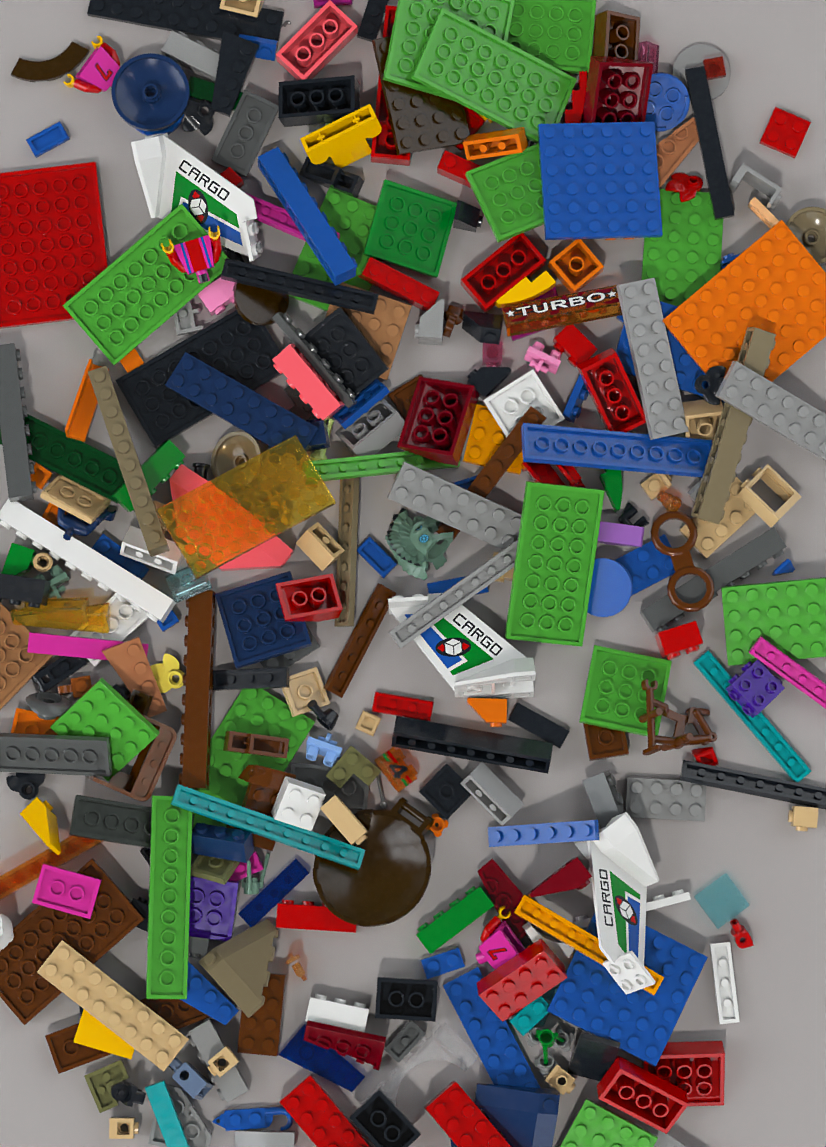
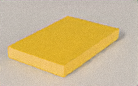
M83 1009L74 1043L132 1059L135 1049Z

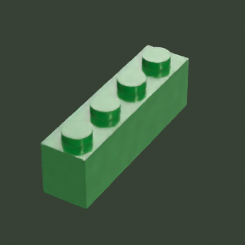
M166 440L141 465L151 496L157 491L155 487L159 483L164 484L170 478L169 473L173 469L177 470L184 463L183 459L186 456L170 440ZM124 482L111 496L127 512H131L132 510L134 511Z
M473 886L466 891L465 894L467 896L461 901L457 898L450 903L449 906L451 908L445 913L443 910L433 916L435 920L428 925L425 922L417 928L419 933L416 936L430 954L494 906L480 886L477 889Z

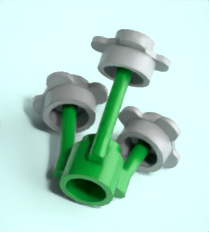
M544 1026L532 1028L527 1032L529 1037L527 1043L529 1046L533 1047L536 1044H540L543 1047V1055L534 1061L535 1067L541 1070L542 1075H548L554 1066L558 1065L557 1062H554V1058L548 1054V1048L553 1046L554 1048L563 1049L564 1052L570 1051L571 1042L575 1039L573 1033H566L562 1029L553 1033Z

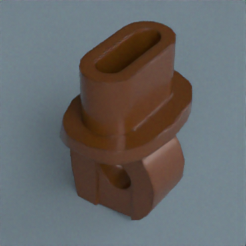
M449 305L448 310L444 312V319L447 322L443 336L450 338L454 326L462 323L463 309Z

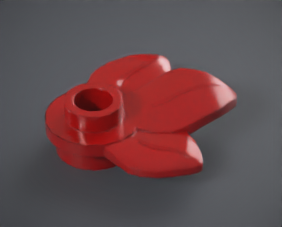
M675 173L671 175L672 180L667 183L665 190L680 192V201L686 202L696 197V192H699L703 187V180L698 176Z

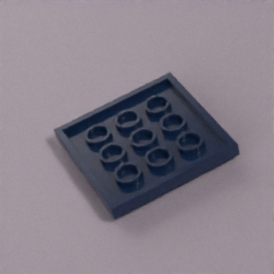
M291 571L215 594L236 669L312 646L306 622L285 621L275 584L292 581Z

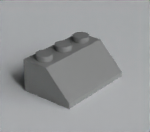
M382 399L372 406L368 412L360 416L352 425L346 429L341 427L335 434L354 456L375 455L401 434L405 421L388 402Z

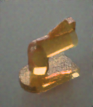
M290 953V959L286 961V964L294 962L301 956L299 954L294 956L293 953ZM300 962L292 965L296 975L301 977L303 981L307 980L305 970Z

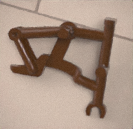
M648 679L641 682L642 689L646 691L647 713L641 715L639 721L641 723L647 722L648 748L643 750V755H651L660 750L680 749L683 746L707 745L717 740L716 733L711 731L703 717L710 715L708 709L691 707L686 710L685 715L676 713L669 709L666 703L654 698V690L658 688L656 680L651 682V687L648 684ZM663 715L676 721L672 737L655 735L656 717ZM693 724L698 735L693 736L690 732L684 734L685 726Z

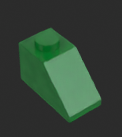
M12 543L1 574L21 576L31 571V568L34 567L33 559L37 552Z

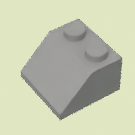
M440 299L420 317L419 323H415V338L419 339L418 344L442 345L445 299Z

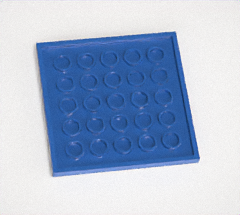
M655 122L557 123L538 125L545 240L662 237Z
M594 912L586 931L598 938ZM645 926L644 966L664 977L654 996L643 989L626 995L604 966L576 950L566 970L567 979L559 984L547 1012L592 1035L620 1042L621 1050L656 1066L708 957Z

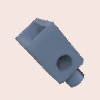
M177 1057L168 1066L175 1072L172 1078L193 1099L202 1100L214 1086L192 1064L188 1062L182 1063ZM187 1073H189V1077L186 1080L185 1076Z

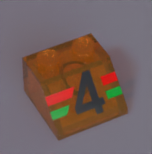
M392 747L376 758L374 762L399 794L417 780L415 775L418 772L412 764L408 766L405 763L404 759L406 756L399 748L396 750Z

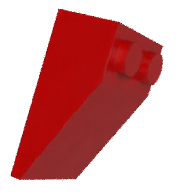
M333 573L275 584L285 621L320 622L339 618L343 610Z

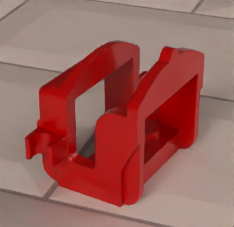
M523 462L521 464L522 471H527L535 482L565 485L550 464ZM556 465L570 483L569 486L586 488L582 483L581 476L573 466Z

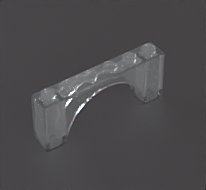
M445 1022L442 1025L438 1023L431 1030L433 1034L429 1039L424 1037L417 1044L419 1049L414 1054L409 1052L403 1059L405 1063L400 1068L396 1066L389 1073L391 1077L386 1082L382 1080L374 1089L377 1091L380 1088L397 1106L399 1085L404 1076L416 1065L430 1060H444L466 1071L479 1056ZM368 1094L360 1104L362 1105L370 1095Z

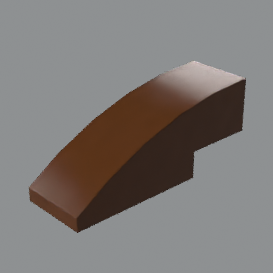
M226 731L223 751L287 759L289 739Z

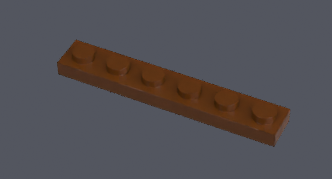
M377 584L324 689L338 697H343L389 609L388 599L395 596L396 592L382 584Z

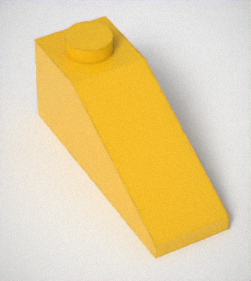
M36 797L20 815L43 842L59 855L61 849L57 817L52 812L54 808L47 800L42 802Z

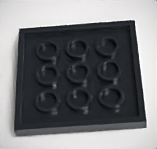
M339 307L305 334L306 337L304 339L308 344L312 343L317 348L319 357L321 359L325 358L331 365L329 369L334 374L337 373L344 382L342 384L345 388H350L355 395L389 369L342 307Z

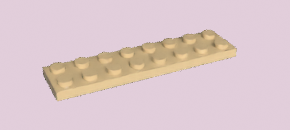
M63 940L37 971L38 974L162 1071L166 1070L189 1040Z

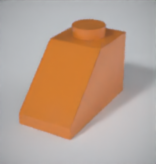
M467 698V704L485 723H490V727H502V724L507 723V699Z

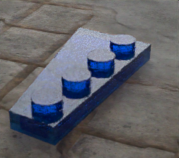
M304 1024L280 1052L279 1056L353 1092L365 1078V1075L343 1056L337 1054L336 1050L332 1048L327 1050L305 1041L306 1024Z

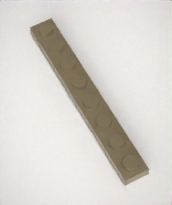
M359 478L340 479L338 544L345 551L337 559L336 587L343 610L339 618L335 619V627L354 626Z

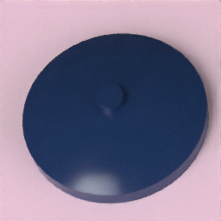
M148 53L135 56L120 67L113 79L111 94L117 113L128 125L143 131H158L173 125L184 114L189 103L190 88L184 71L175 61L164 55Z

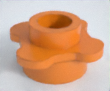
M434 813L431 816L434 819V823L429 830L434 833V836L440 837L443 829L448 827V821L440 818L438 813Z

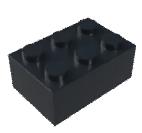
M377 977L375 1018L435 1022L438 980Z
M380 1088L350 1115V1119L376 1147H409L421 1135V1132Z

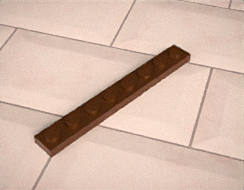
M530 406L467 490L486 498L522 451V424L542 425L547 417ZM441 523L436 532L438 534L453 532L454 540L460 533V530Z

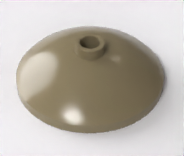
M806 207L798 210L787 221V227L818 264L825 263L826 210L820 207ZM808 236H813L814 241L810 242Z
M241 431L231 432L222 437L216 444L211 457V470L215 480L222 487L230 490H241L252 484L262 467L263 456L260 444L253 436Z

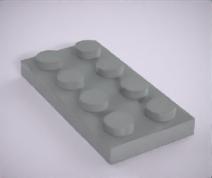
M627 777L625 811L628 812L631 818L705 821V785L680 780Z

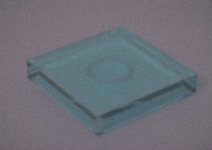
M202 561L178 570L175 575L169 574L165 576L175 603H179L212 588Z
M726 873L694 896L717 929L750 906Z

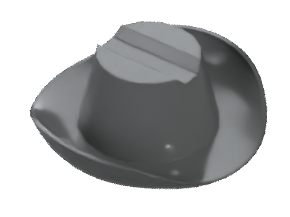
M38 692L26 697V702L31 710L44 720L56 719L57 716L62 715L71 706V701L68 698L57 693Z

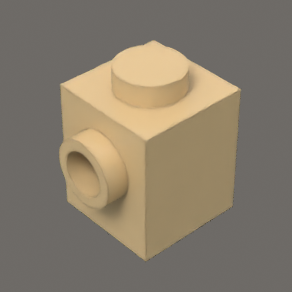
M792 806V810L788 811V822H791V826L796 827V831H808V828H817L819 808Z

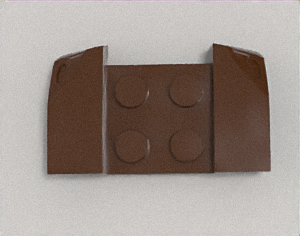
M248 765L238 777L249 782L242 807L273 817L271 811L285 776L296 779V775L264 766ZM226 824V828L239 829L237 827ZM252 833L255 847L273 851L276 841Z

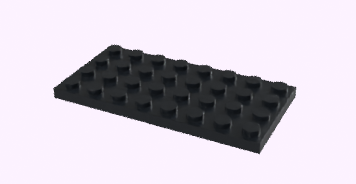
M235 310L115 380L155 448L162 445L166 440L176 437L213 415L211 412L165 386L185 352L253 391L282 375L274 368L273 365L275 363L272 360L280 353V350L265 326L253 325L247 322Z

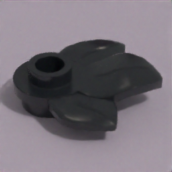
M190 100L184 112L186 117L183 121V130L192 132L199 129L204 136L207 135L213 128L212 117L215 111L211 109L212 103L209 101L197 103ZM202 107L208 108L207 114L201 112Z
M711 367L705 375H700L695 380L694 386L696 391L703 394L705 401L709 404L720 405L721 399L715 395L724 379L726 367ZM703 381H707V388L702 387Z
M16 773V776H8L6 780L8 787L12 791L19 792L22 798L31 800L37 796L39 786L45 780V774ZM31 786L32 792L28 794L26 788Z

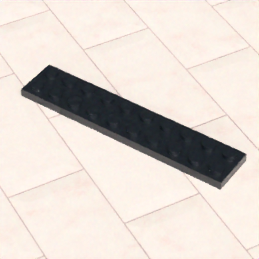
M90 0L87 15L91 17L167 31H180L188 35L221 41L223 31L238 37L239 34L277 40V48L284 18V12L261 8L257 18L220 9L221 0Z

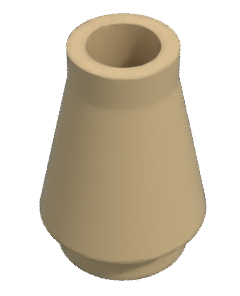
M44 552L38 553L33 559L34 568L40 572L50 570L53 565L52 557ZM45 561L47 564L45 567H42L39 563Z

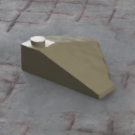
M268 919L213 948L199 961L208 974L248 1018L264 1005L263 987H268L270 972L267 971L268 963L273 962L275 947L272 944L273 939L278 938L279 930Z

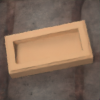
M756 197L749 202L748 207L769 229L779 222Z

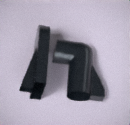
M630 502L627 503L624 513L618 519L620 524L645 527L649 524L644 516L634 524L630 522L629 519L638 512Z

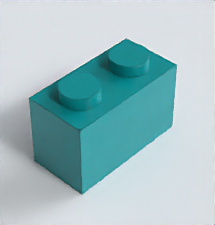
M540 996L518 1011L509 1022L524 1036L549 1013L547 1012L549 1004Z

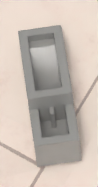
M235 1130V1147H295V1131Z

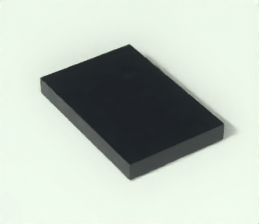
M581 1032L568 1068V1073L601 1081L616 1059L620 1042Z

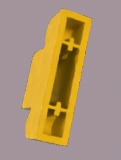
M368 104L300 138L313 164H322L328 157H331L335 166L343 168L371 154V148L366 138H373L379 135L382 127L371 105Z

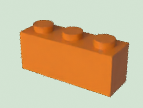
M524 127L468 135L463 141L468 161L523 153L528 146Z

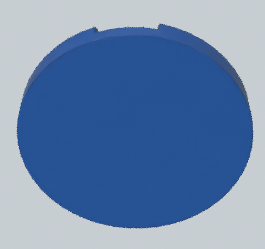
M658 72L652 74L645 122H655V131L663 132L676 127L685 119L689 110L690 98L687 88L680 79L669 73Z
M609 558L595 559L587 613L597 617H609L621 612L628 605L632 595L633 583L628 570L621 563Z

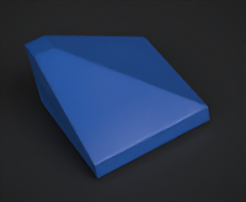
M786 559L772 572V575L792 573L795 568L792 562Z

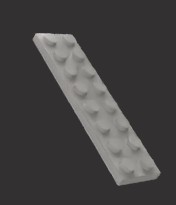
M655 278L617 285V293L650 440L689 432L688 427L685 425L684 408L666 327L663 322L664 318Z
M733 361L715 396L826 461V414L741 363Z
M403 462L387 498L501 549H505L515 542L519 536L522 514L407 462Z

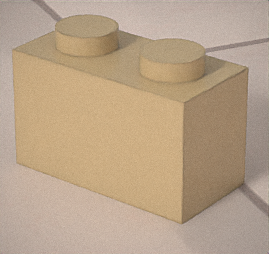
M318 522L307 529L296 542L322 572L331 566L345 551Z

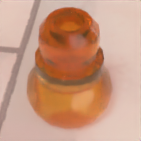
M660 491L657 495V500L662 503L667 512L678 511L682 505V501L678 496L668 494L666 491Z

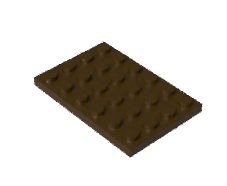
M391 37L374 39L372 44L397 156L463 145V141L470 135L464 106L450 99L382 80Z

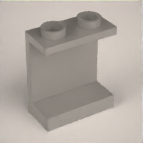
M742 163L731 180L729 190L735 192L743 180L771 198L766 208L774 210L782 197L780 195L782 188Z

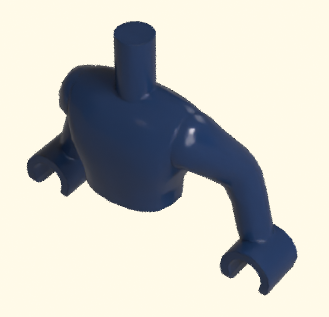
M58 507L57 522L60 527L66 530L63 538L68 541L73 534L79 536L89 535L104 520L113 521L116 510L109 512L107 507L92 524H88L70 513L65 515V510Z

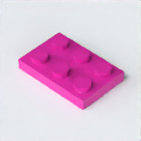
M43 863L32 903L91 919L102 879Z

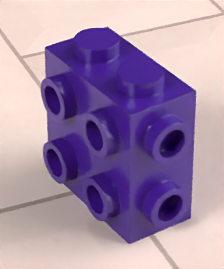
M758 659L753 663L749 661L741 668L743 673L740 675L735 674L728 681L730 685L726 688L730 698L737 701L742 706L744 713L752 718L758 715L785 689L781 680L773 676L768 667Z

